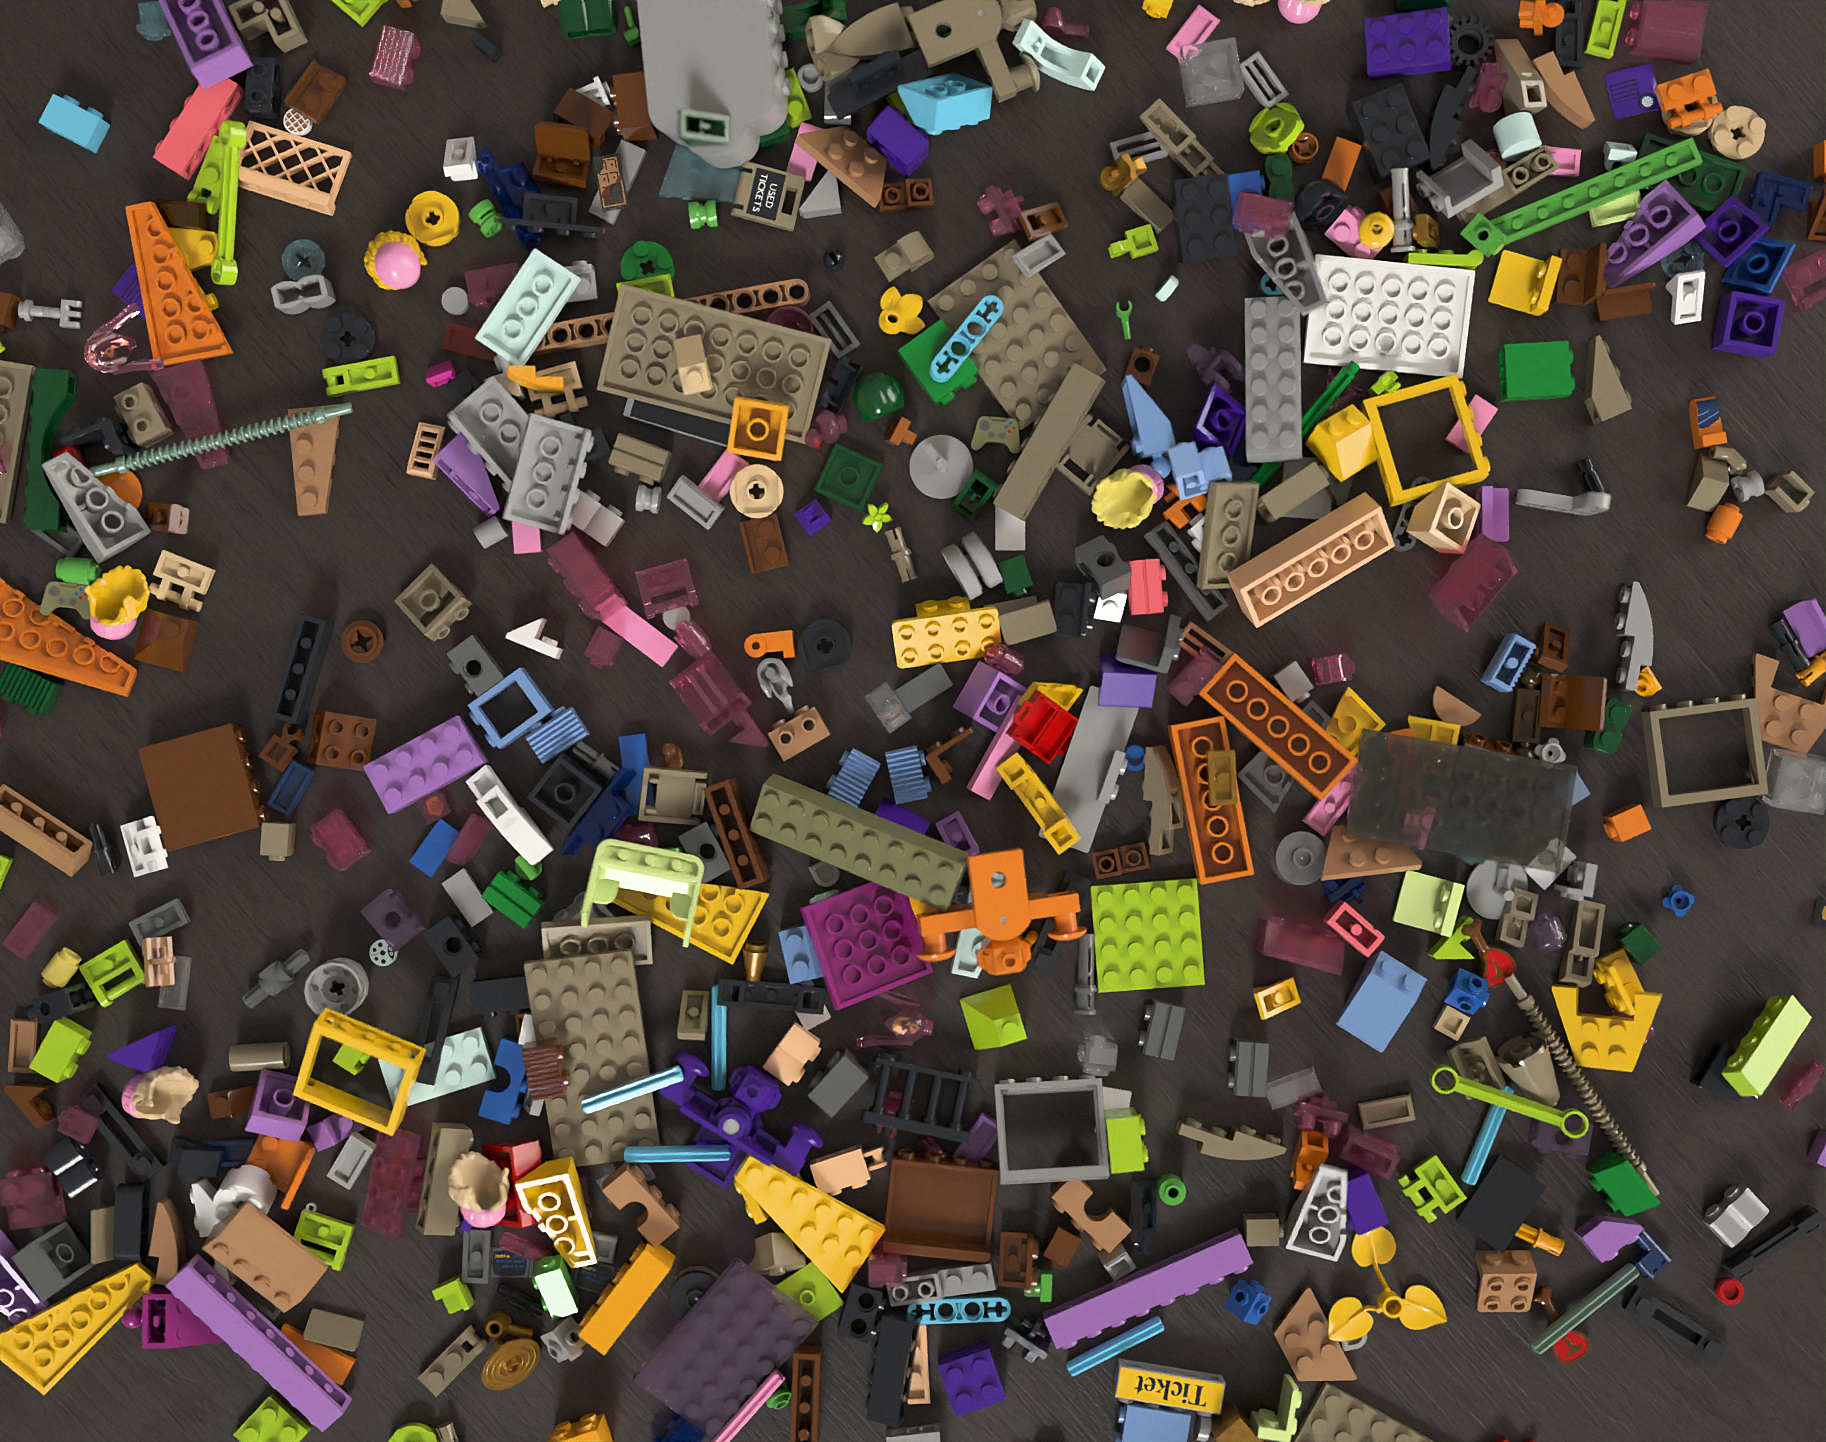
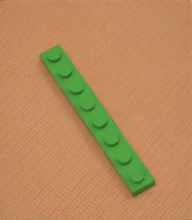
M1689 138L1490 220V222L1507 236L1504 240L1505 245L1699 166L1703 161L1693 138Z

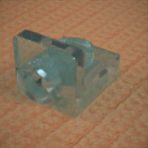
M159 1L138 3L140 24L136 25L137 32L151 41L162 40L163 36H171L170 24Z

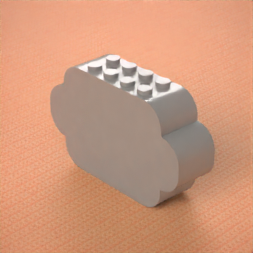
M637 0L648 112L652 123L673 141L682 146H687L714 167L730 168L741 166L745 161H750L758 150L760 136L776 131L784 123L788 113L787 95H790L791 89L788 78H785L784 68L788 67L786 52L782 49V41H785V31L779 20V14H782L781 0ZM686 109L729 116L730 144L689 147L678 138V110Z

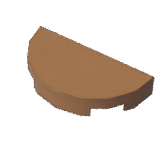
M1439 686L1434 687L1431 695L1432 706L1435 715L1441 721L1467 726L1474 723L1482 715Z

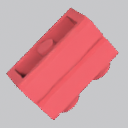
M1159 559L1127 561L1132 571L1130 588L1128 589L1130 616L1163 613L1164 607H1168L1167 591H1162L1161 584L1162 580H1166L1165 565H1160Z
M1338 900L1322 919L1366 957H1369L1385 938L1384 935L1377 929H1374L1369 922L1342 900Z

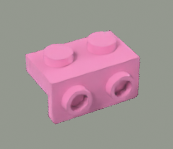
M1348 205L1324 234L1351 258L1373 260L1382 249H1369L1360 243L1357 237V228L1367 215L1357 206L1353 208L1351 205Z

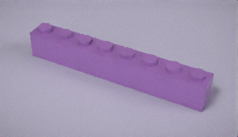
M1235 1228L1120 1278L1115 1282L1113 1281L1042 1312L1043 1318L1056 1349L1061 1347L1067 1349L1076 1345L1077 1340L1083 1337L1093 1338L1099 1335L1102 1329L1106 1327H1118L1124 1324L1129 1317L1146 1315L1151 1311L1150 1308L1159 1304L1161 1306L1169 1305L1175 1301L1177 1296L1194 1294L1200 1290V1286L1207 1283L1210 1285L1217 1284L1224 1279L1225 1275L1232 1272L1234 1274L1242 1273L1249 1268L1248 1265L1253 1264V1261L1240 1232Z
M196 1254L167 1283L166 1287L175 1297L188 1306L194 1315L203 1320L215 1334L219 1335L234 1352L247 1361L253 1370L262 1375L274 1389H277L293 1407H296L319 1430L323 1432L344 1414L352 1398L201 1256Z

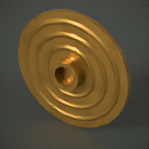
M517 1338L505 1344L501 1339L496 1340L492 1345L495 1351L487 1358L482 1367L481 1380L491 1390H505L519 1384L537 1366L541 1354L539 1345L531 1338Z

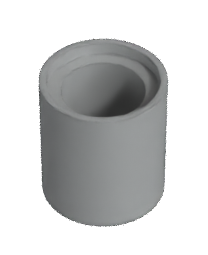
M497 515L473 528L477 539L485 549L509 536Z

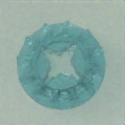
M306 239L296 240L284 250L282 265L290 278L299 281L309 275H321L323 268L326 266L325 254L313 241ZM298 254L305 258L309 255L308 261L312 267L309 268L303 265L300 268L301 262L296 255Z
M1688 241L1682 247L1662 258L1661 265L1665 274L1672 279L1676 274L1701 270L1705 265L1703 263L1705 253L1701 251L1698 243ZM1681 252H1683L1684 256H1692V258L1688 262H1686V266L1683 262L1674 263V261L1681 256Z

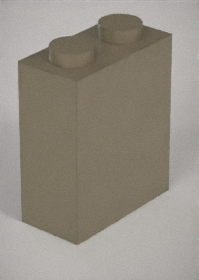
M1313 462L1257 500L1256 509L1268 525L1330 484L1327 480L1329 475L1321 464L1317 465L1316 462Z

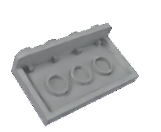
M492 376L447 414L450 419L447 423L457 434L462 432L468 439L466 442L468 448L475 455L480 453L486 460L484 463L485 467L492 475L498 474L503 479L504 483L502 486L509 493L529 415L499 380Z
M530 413L502 518L564 535L565 530L569 531L573 520V515L570 514L572 504L577 503L580 489L577 488L579 478L584 477L587 463L584 462L586 452L591 451L594 437L591 436V430Z

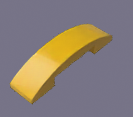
M1018 752L996 768L1010 789L1016 792L1043 829V834L1059 855L1081 839L1053 795Z

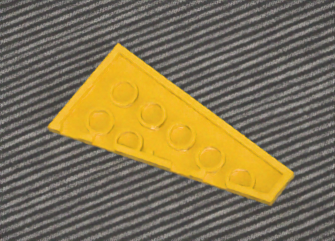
M702 882L689 942L733 965L770 893L749 889L739 890L736 887L711 883L703 884ZM622 887L618 888V893L612 901L613 903L636 915L650 914L651 923L684 939L687 921L679 920L671 914V897Z
M747 1154L735 1172L737 1181L843 1294L884 1233L885 1226L773 1164L770 1166L766 1165L750 1154Z

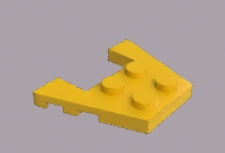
M1553 984L1552 992L1577 1066L1632 1072L1661 1001L1662 994L1636 991L1634 998L1636 1014H1634V1018L1579 1013V986Z

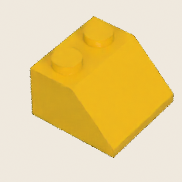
M1353 404L1319 423L1305 443L1340 482L1375 462L1378 458L1371 422Z

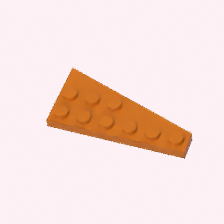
M145 202L125 206L154 366L164 367L234 354L156 204Z

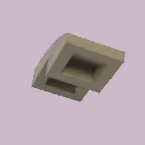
M1512 888L1511 891L1514 893V898L1505 903L1495 941L1521 948L1524 947L1528 922L1534 920L1539 895L1519 888Z

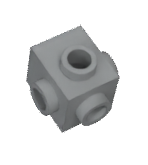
M571 1315L557 1321L540 1336L547 1346L549 1354L558 1363L566 1359L573 1361L584 1352L582 1347L587 1343L578 1336L582 1326L576 1323Z

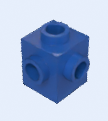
M1459 968L1448 981L1444 1002L1474 1015L1480 1006L1485 1007L1490 996V993L1487 992L1489 981Z
M1239 1279L1237 1284L1232 1287L1230 1297L1224 1307L1242 1321L1257 1325L1261 1317L1267 1312L1272 1297L1264 1292L1266 1287L1256 1280L1251 1279L1248 1282Z

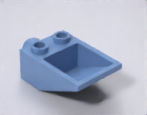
M1128 375L1122 381L1121 387L1133 435V440H1130L1133 456H1138L1139 462L1153 459L1150 466L1162 478H1165L1171 471V465L1163 456L1169 455L1168 449L1175 446L1170 421L1133 376Z

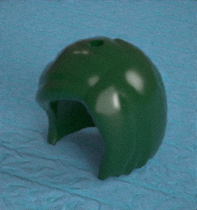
M881 371L869 372L862 376L854 386V404L864 422L875 420L905 406L904 395L899 382L888 373Z

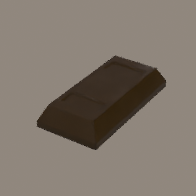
M156 199V206L167 227L207 231L206 203Z

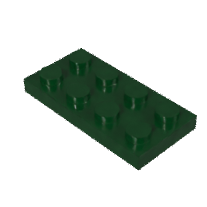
M1646 132L1642 137L1635 161L1675 145L1677 142ZM1698 150L1703 161L1701 165L1666 180L1692 208L1712 214L1732 195L1737 198L1747 166ZM1664 180L1640 190L1650 193Z

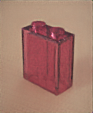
M1638 0L1634 2L1630 13V18H1633V24L1626 37V44L1629 45L1628 54L1692 64L1700 57L1708 4L1688 0Z
M712 650L701 655L697 661L684 671L678 673L669 682L696 722L709 736H712L752 704L731 673Z

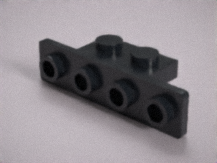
M921 48L903 58L900 57L897 49L891 52L885 51L879 54L872 62L868 64L861 63L855 66L848 73L850 84L829 94L827 99L837 119L842 120L897 92L898 85L919 81L933 74L934 69L933 67H928Z
M522 192L521 219L494 217V223H501V229L517 230L518 225L528 226L529 232L544 233V228L555 229V234L571 236V230L581 231V237L597 238V233L605 234V228L576 225L578 198Z

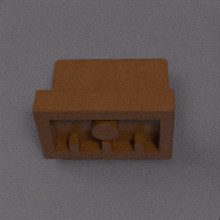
M1600 242L1588 251L1565 248L1558 250V258H1562V262L1555 283L1553 303L1586 306L1599 298L1606 289V278L1603 277L1604 267L1607 266L1609 260L1606 242Z
M1543 673L1538 727L1603 731L1607 678Z
M316 709L307 761L316 765L365 772L363 766L370 762L377 721L371 718Z
M961 726L948 734L951 739L943 745L938 741L926 749L929 754L924 757L942 784L952 779L949 773L953 770L944 757L939 759L937 755L971 734L973 731L970 727L965 730Z

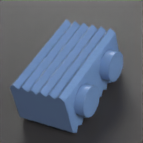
M1515 633L1506 634L1480 681L1499 692L1513 691L1514 682L1518 681L1517 677H1521L1522 668L1526 667L1525 663H1528V658H1531L1530 654L1534 653L1533 649H1536V645Z
M562 706L550 714L553 719L545 724L540 721L528 729L530 734L525 738L542 764L548 763L563 751H566L590 735L572 707L566 709Z
M915 745L885 752L896 805L928 798L927 792L932 790L929 776L923 777L921 766L926 765L923 749L917 750Z
M853 748L851 753L847 750L845 751L839 762V765L843 766L838 776L832 774L825 788L830 790L827 794L828 796L858 807L881 763Z

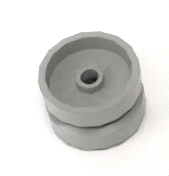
M974 531L961 539L966 555H963L959 547L953 543L941 550L945 561L970 601L982 594V586L977 577L980 576L984 584L989 588L1003 581L992 555Z

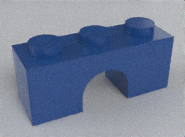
M505 1035L501 1038L494 1061L495 1065L507 1069L511 1077L510 1085L507 1088L488 1087L485 1090L478 1116L508 1125L514 1118H519L523 1103H520L519 1100L521 1094L526 1093L529 1086L521 1053L523 1045L518 1044L519 1039L516 1037Z

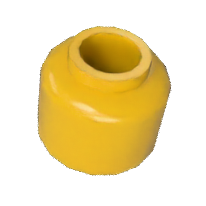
M1380 212L1365 216L1357 228V237L1360 243L1369 249H1380L1386 246L1394 234L1392 220Z

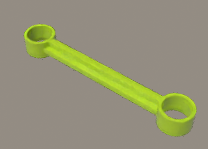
M223 120L219 129V140L223 147L218 244L217 257L213 259L211 265V277L215 284L234 285L238 273L233 255L240 149L245 144L246 129L242 122Z
M1437 1065L1429 1074L1431 1085L1439 1093L1449 1094L1456 1091L1559 1126L1571 1138L1582 1137L1589 1128L1587 1117L1578 1109L1568 1108L1561 1111L1458 1076L1448 1065ZM1442 1070H1448L1453 1074V1081L1446 1088H1439L1435 1083L1436 1074ZM1571 1114H1578L1582 1117L1581 1127L1577 1131L1568 1132L1564 1126L1565 1119Z

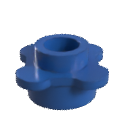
M1674 885L1671 887L1668 897L1663 898L1662 904L1665 908L1672 909L1676 916L1682 917L1690 909L1695 898L1692 894L1683 891L1680 885Z

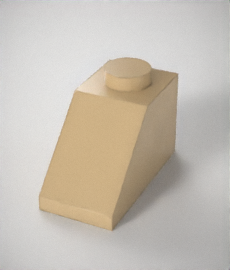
M701 334L674 339L677 365L684 395L712 389L713 385Z

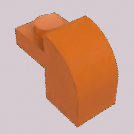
M1304 1128L1301 1129L1295 1145L1290 1169V1177H1293L1294 1189L1304 1190L1320 1163H1325L1329 1153L1328 1134Z

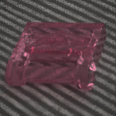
M1826 247L1784 268L1781 273L1798 309L1802 312L1811 309L1813 304L1826 298V286L1809 295H1806L1803 291V288L1826 277Z
M687 558L635 572L647 619L656 617V614L691 605V607L699 605ZM686 588L687 595L652 604V597Z

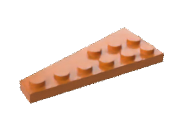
M0 578V660L129 697L138 674L135 668L113 653L107 652L98 646L89 637H85L77 632L74 627L55 614L42 615L40 613L41 605H37L28 599L25 594L13 589Z

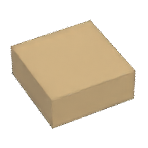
M1444 1004L1432 1027L1458 1041L1470 1017Z

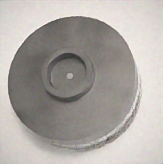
M1299 831L1284 834L1272 847L1270 854L1272 869L1279 879L1288 884H1311L1320 878L1325 862L1326 847L1317 836L1309 832Z

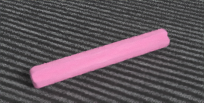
M777 1369L773 1370L711 1442H730L785 1380L784 1375Z

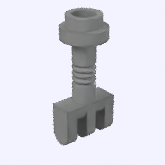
M61 299V308L34 306L32 300H25L24 302H19L18 315L20 318H24L25 321H32L34 316L60 319V327L80 329L81 323L70 322V318H81V312L70 311L71 307L82 308V302Z

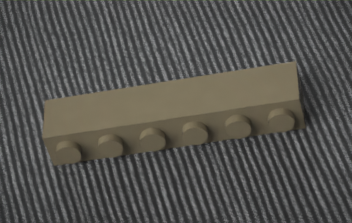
M1075 362L1072 367L1068 366L1061 377L1063 383L1058 391L1054 390L1047 402L1049 405L1045 414L1041 413L1034 423V428L1036 429L1031 438L1027 437L1020 448L1022 454L1017 461L1014 460L1010 464L1006 473L1009 475L1004 485L999 484L993 494L995 498L993 504L1022 521L1026 520L1105 384L1103 378Z

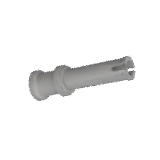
M1409 168L1391 170L1392 223L1394 225L1391 252L1415 251V246L1412 245V227L1414 223L1413 220H1410Z

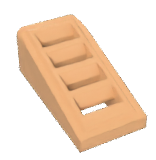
M419 422L408 461L407 474L436 480L438 466L432 459L442 450L446 427ZM424 431L437 433V438L423 436ZM422 442L435 444L434 449L422 447ZM420 452L432 454L431 459L419 457ZM418 462L429 464V468L417 467Z

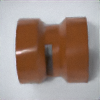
M1300 133L1288 148L1290 161L1298 166L1308 164L1318 151L1319 143L1317 138L1310 133Z

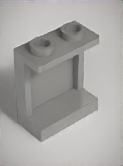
M1471 139L1461 144L1463 157L1430 177L1422 170L1416 172L1418 182L1416 189L1422 198L1426 197L1437 212L1441 211L1448 218L1504 186L1501 165Z

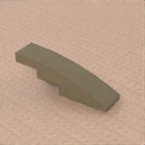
M1160 98L1140 116L1141 121L1189 178L1225 174L1213 162L1214 158L1196 140V135Z

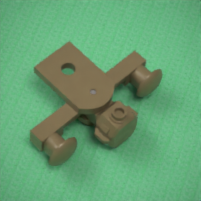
M943 0L908 15V20L929 68L974 50L987 83H991L999 103L1015 97L1017 92L1032 87L1034 92L1039 90L1040 75L1032 58L1022 53V64L1008 70L996 41L1002 29L1018 32L1023 19L1035 22L1037 11L1034 0ZM941 25H946L951 29V34L946 38H941L936 34V29Z

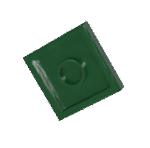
M835 442L813 491L862 513L884 464Z

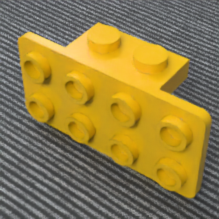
M954 596L948 600H927L916 604L917 617L899 619L892 622L896 660L899 668L995 656L1002 653L998 609L994 606L970 609L968 597Z

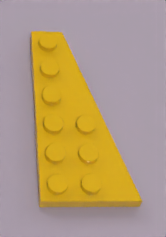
M136 1261L0 1332V1360L45 1395L122 1317L123 1312L127 1308L132 1307L155 1283L156 1275L141 1262Z

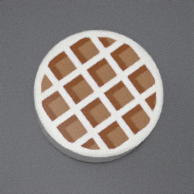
M294 109L286 112L284 126L291 134L304 136L312 129L313 122L296 113Z

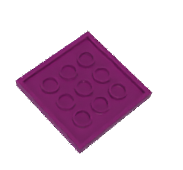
M869 881L800 908L835 1010H840L934 972L930 961L921 960L916 956V952L923 950L922 936L918 933V925L909 898L904 894Z

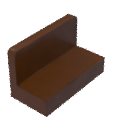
M569 88L553 112L554 123L586 127L589 130L590 145L601 151L606 143L605 133L613 122L612 111L576 90Z
M1655 282L1606 289L1599 298L1594 300L1597 322L1652 313L1650 290L1656 287Z

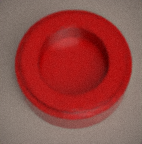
M1724 1276L1715 1283L1714 1293L1723 1303L1734 1305L1743 1298L1744 1288L1735 1278Z

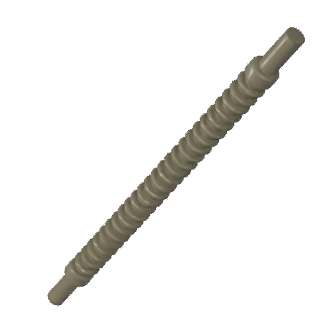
M1513 973L1507 974L1504 980L1518 999L1517 1005L1520 1009L1525 1010L1524 1015H1529L1528 1021L1534 1022L1532 1027L1538 1028L1536 1032L1541 1033L1546 1038L1548 1047H1550V1053H1554L1553 1058L1559 1060L1557 1064L1563 1066L1562 1072H1567L1566 1078H1571L1570 1084L1575 1085L1574 1090L1580 1091L1579 1097H1584L1583 1103H1588L1587 1109L1592 1110L1591 1115L1596 1116L1595 1121L1600 1122L1599 1127L1604 1128L1603 1132L1605 1135H1609L1608 1140L1613 1141L1612 1146L1617 1147L1616 1152L1621 1153V1156L1628 1160L1652 1193L1657 1196L1660 1192L1646 1173L1647 1167L1643 1161H1638L1640 1157L1639 1155H1634L1635 1149H1630L1631 1143L1626 1142L1627 1137L1622 1136L1623 1131L1617 1130L1618 1124H1613L1614 1118H1609L1610 1112L1605 1111L1606 1106L1601 1105L1602 1100L1597 1099L1598 1094L1592 1092L1593 1087L1588 1086V1080H1584L1585 1074H1580L1581 1069L1575 1067L1577 1063L1576 1061H1571L1572 1055H1567L1568 1049H1563L1564 1043L1559 1042L1560 1037L1554 1036L1556 1031L1550 1030L1551 1024L1546 1023L1547 1018L1542 1017L1543 1012L1538 1011V1005H1534L1535 1000L1532 995L1525 992Z

